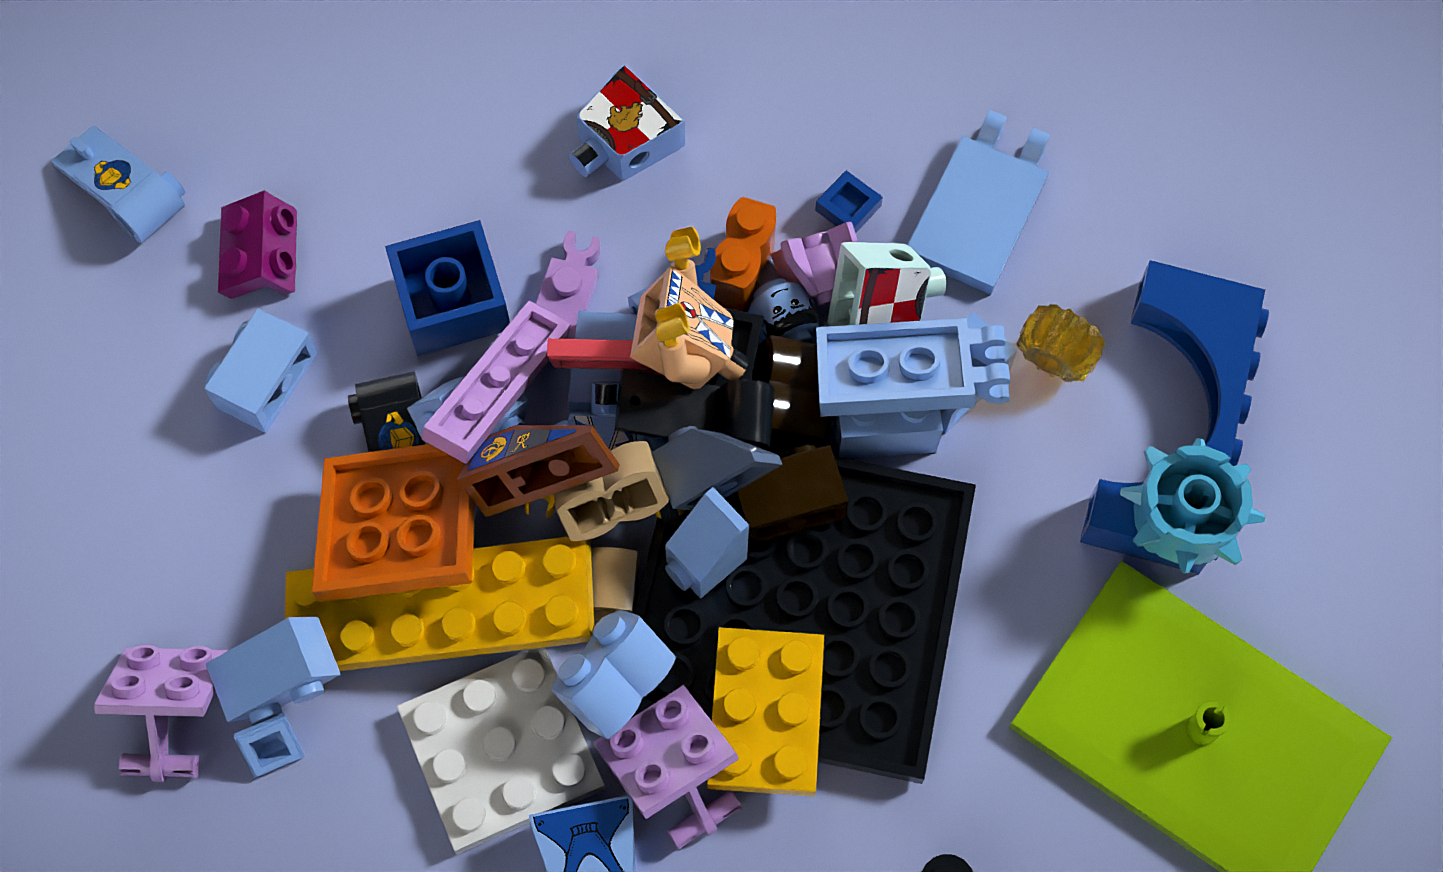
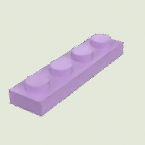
M528 301L424 425L421 439L467 464L549 361L547 357L548 338L566 339L569 335L571 323Z

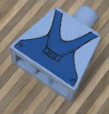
M629 795L529 815L530 824L547 872H635V812L633 801Z

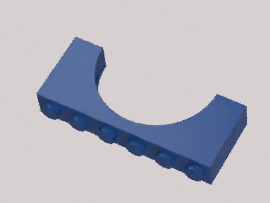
M1150 260L1139 283L1130 324L1143 327L1164 338L1176 347L1192 365L1203 385L1209 410L1205 446L1227 454L1231 458L1229 463L1235 466L1238 464L1243 446V440L1236 439L1238 423H1245L1252 401V396L1244 394L1247 380L1253 381L1260 362V352L1253 351L1256 337L1261 338L1263 336L1269 317V310L1262 308L1265 289ZM1099 479L1089 499L1080 542L1180 569L1179 564L1159 557L1156 553L1148 552L1144 546L1137 547L1133 542L1138 533L1134 519V502L1121 496L1120 490L1123 487L1142 485L1143 482L1122 483ZM1207 563L1193 564L1190 572L1200 574Z

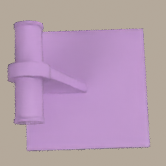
M140 645L124 649L94 704L95 714L145 715L150 755L122 753L119 759L120 776H150L154 782H165L167 776L198 777L200 769L198 755H169L168 716L204 717L215 693V688L205 663L229 650H211L204 646H193L186 649L157 648L153 645Z
M684 685L632 717L611 738L601 737L593 742L645 819L685 795L692 808L693 815L667 830L669 837L678 850L704 832L707 836H710L718 830L716 827L718 823L742 809L740 802L732 791L726 792L706 806L700 797L696 787L739 758Z

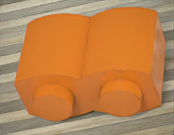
M741 197L728 214L726 238L716 248V260L710 269V284L716 285L713 300L723 308L747 312L754 301L753 295L760 286V272L768 265L771 260V253L774 251L776 208L773 205Z

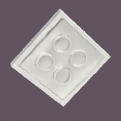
M545 647L526 650L397 706L456 855L529 824V815L565 808L606 790L575 715L551 691L552 685L558 676Z

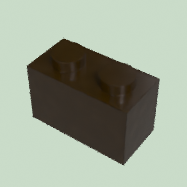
M814 445L795 448L787 454V457L780 458L782 466L732 494L737 513L749 524L748 545L846 518L849 500L830 445L817 449Z

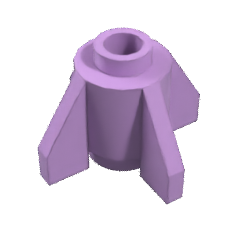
M846 222L826 232L780 242L782 249L771 253L776 272L783 279H786L787 282L801 284L810 299H815L817 307L831 304L841 243L857 242L858 240L852 222Z

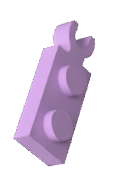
M569 231L563 240L566 259L561 260L551 257L536 301L537 305L571 323L569 335L566 339H575L578 311H588L599 278L598 268L589 267L599 259V237L593 236L590 247L584 251H579L574 248L576 245L574 231Z

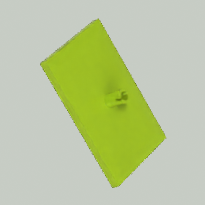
M1122 560L1009 725L1010 729L1219 872H1312L1393 738ZM1206 725L1209 727L1208 731L1204 730Z

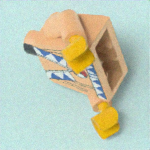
M686 227L674 230L671 233L670 240L665 247V255L673 263L640 296L630 357L664 374L671 382H678L692 389H699L716 373H719L729 381L738 380L748 366L749 357L731 346L734 321L731 314L698 287L695 263L688 260V258L700 254L701 244L696 229L694 227Z

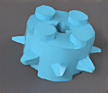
M1196 438L1192 446L1180 447L1175 453L1170 455L1152 446L1147 448L1144 454L1149 474L1142 485L1123 487L1120 490L1121 496L1134 502V519L1138 533L1133 542L1137 547L1144 546L1148 552L1156 553L1159 557L1179 564L1182 573H1189L1193 564L1210 563L1217 557H1221L1234 565L1242 561L1236 536L1245 525L1265 522L1266 518L1265 514L1252 508L1251 484L1246 479L1252 469L1247 464L1232 466L1229 463L1231 458L1227 454L1205 446V442L1201 438Z

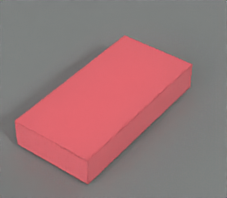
M548 338L547 357L555 368L650 370L649 367L630 357L633 340Z

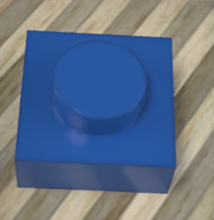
M845 170L816 201L815 211L835 226L852 222L855 233H857L882 206L883 197Z

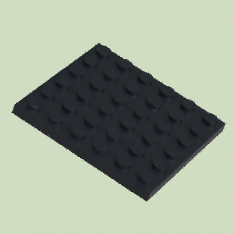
M770 444L768 451L783 458L787 457V454L795 448ZM834 456L849 500L846 518L748 545L747 560L701 599L690 587L686 591L679 588L665 570V566L668 565L666 562L665 545L692 511L684 510V513L679 516L678 509H673L669 500L660 510L662 518L657 517L634 614L643 619L675 655L676 659L665 678L657 687L642 698L638 709L632 717L684 685L712 721L719 627L824 635L818 762L922 784L925 779L976 484ZM732 494L724 498L737 512Z

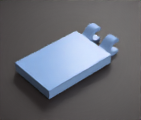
M989 110L976 141L962 136L908 243V246L930 268L939 267L946 276L992 295L1047 181L1049 171L1038 167L1042 160L1047 148L1046 144L1050 138L1049 134L1033 128L1019 159L996 150L995 147L1003 134L1004 129L1002 128L1007 117L992 110Z
M967 318L816 327L821 417L975 408V396H979L987 402L994 404L1005 403L1010 400L1008 384H1010L1009 366L1005 363L1003 348L1005 345L1004 326L989 325L983 328L968 329ZM971 358H976L987 366L972 367Z

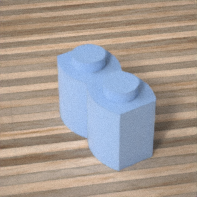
M618 609L616 612L603 617L596 624L593 635L585 650L569 657L561 665L558 677L554 681L551 691L588 730L609 739L631 719L638 709L642 698L657 687L673 666L676 657L640 616Z

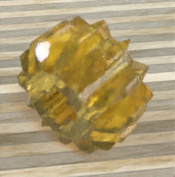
M1050 304L1049 306L1038 305L1033 314H1029L1022 326L1023 328L1020 331V337L1016 345L1023 352L1025 360L1033 362L1037 370L1047 372L1050 377L1057 376L1065 382L1084 381L1088 374L1093 372L1102 356V350L1106 342L1099 335L1100 330L1096 326L1089 324L1086 321V317L1074 314L1071 308L1064 310L1057 304Z

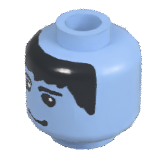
M776 279L757 289L753 295L754 301L751 303L748 313L764 316L760 334L761 341L769 335L812 343L813 339L811 336L816 332V327H819L820 318L805 288L801 284L787 282L786 279Z

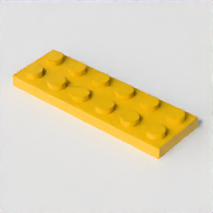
M569 537L473 548L472 583L318 602L312 594L314 568L286 572L285 619L288 617H318L339 671L589 642L594 630L590 540L571 541Z

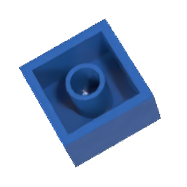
M480 220L385 246L417 356L502 333L509 325L510 319L506 302Z

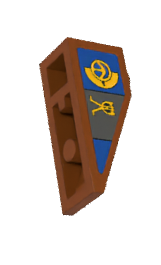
M515 425L490 434L468 463H464L458 481L484 516L488 517L618 472L620 464L592 425Z

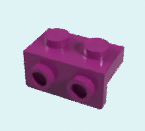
M264 190L221 207L218 293L234 299L267 286L284 295L295 292L297 210L293 206Z

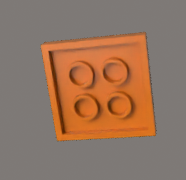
M431 444L324 458L312 594L318 602L472 583L475 502L458 481L464 463Z

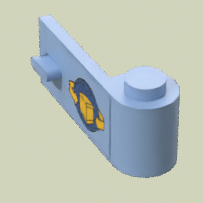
M94 125L79 138H72L69 141L70 145L51 160L52 164L59 171L102 203L118 224L139 243H143L185 207L181 196L186 192L169 172L165 171L162 175L158 174Z

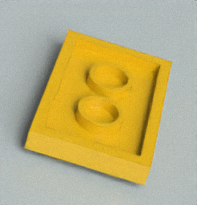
M719 627L712 722L734 749L739 759L707 780V789L815 797L824 635Z

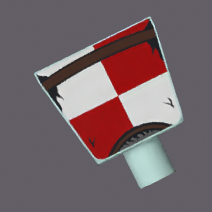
M841 243L827 323L829 326L921 321L926 298L942 296L945 293V274L939 267L930 268L906 244Z

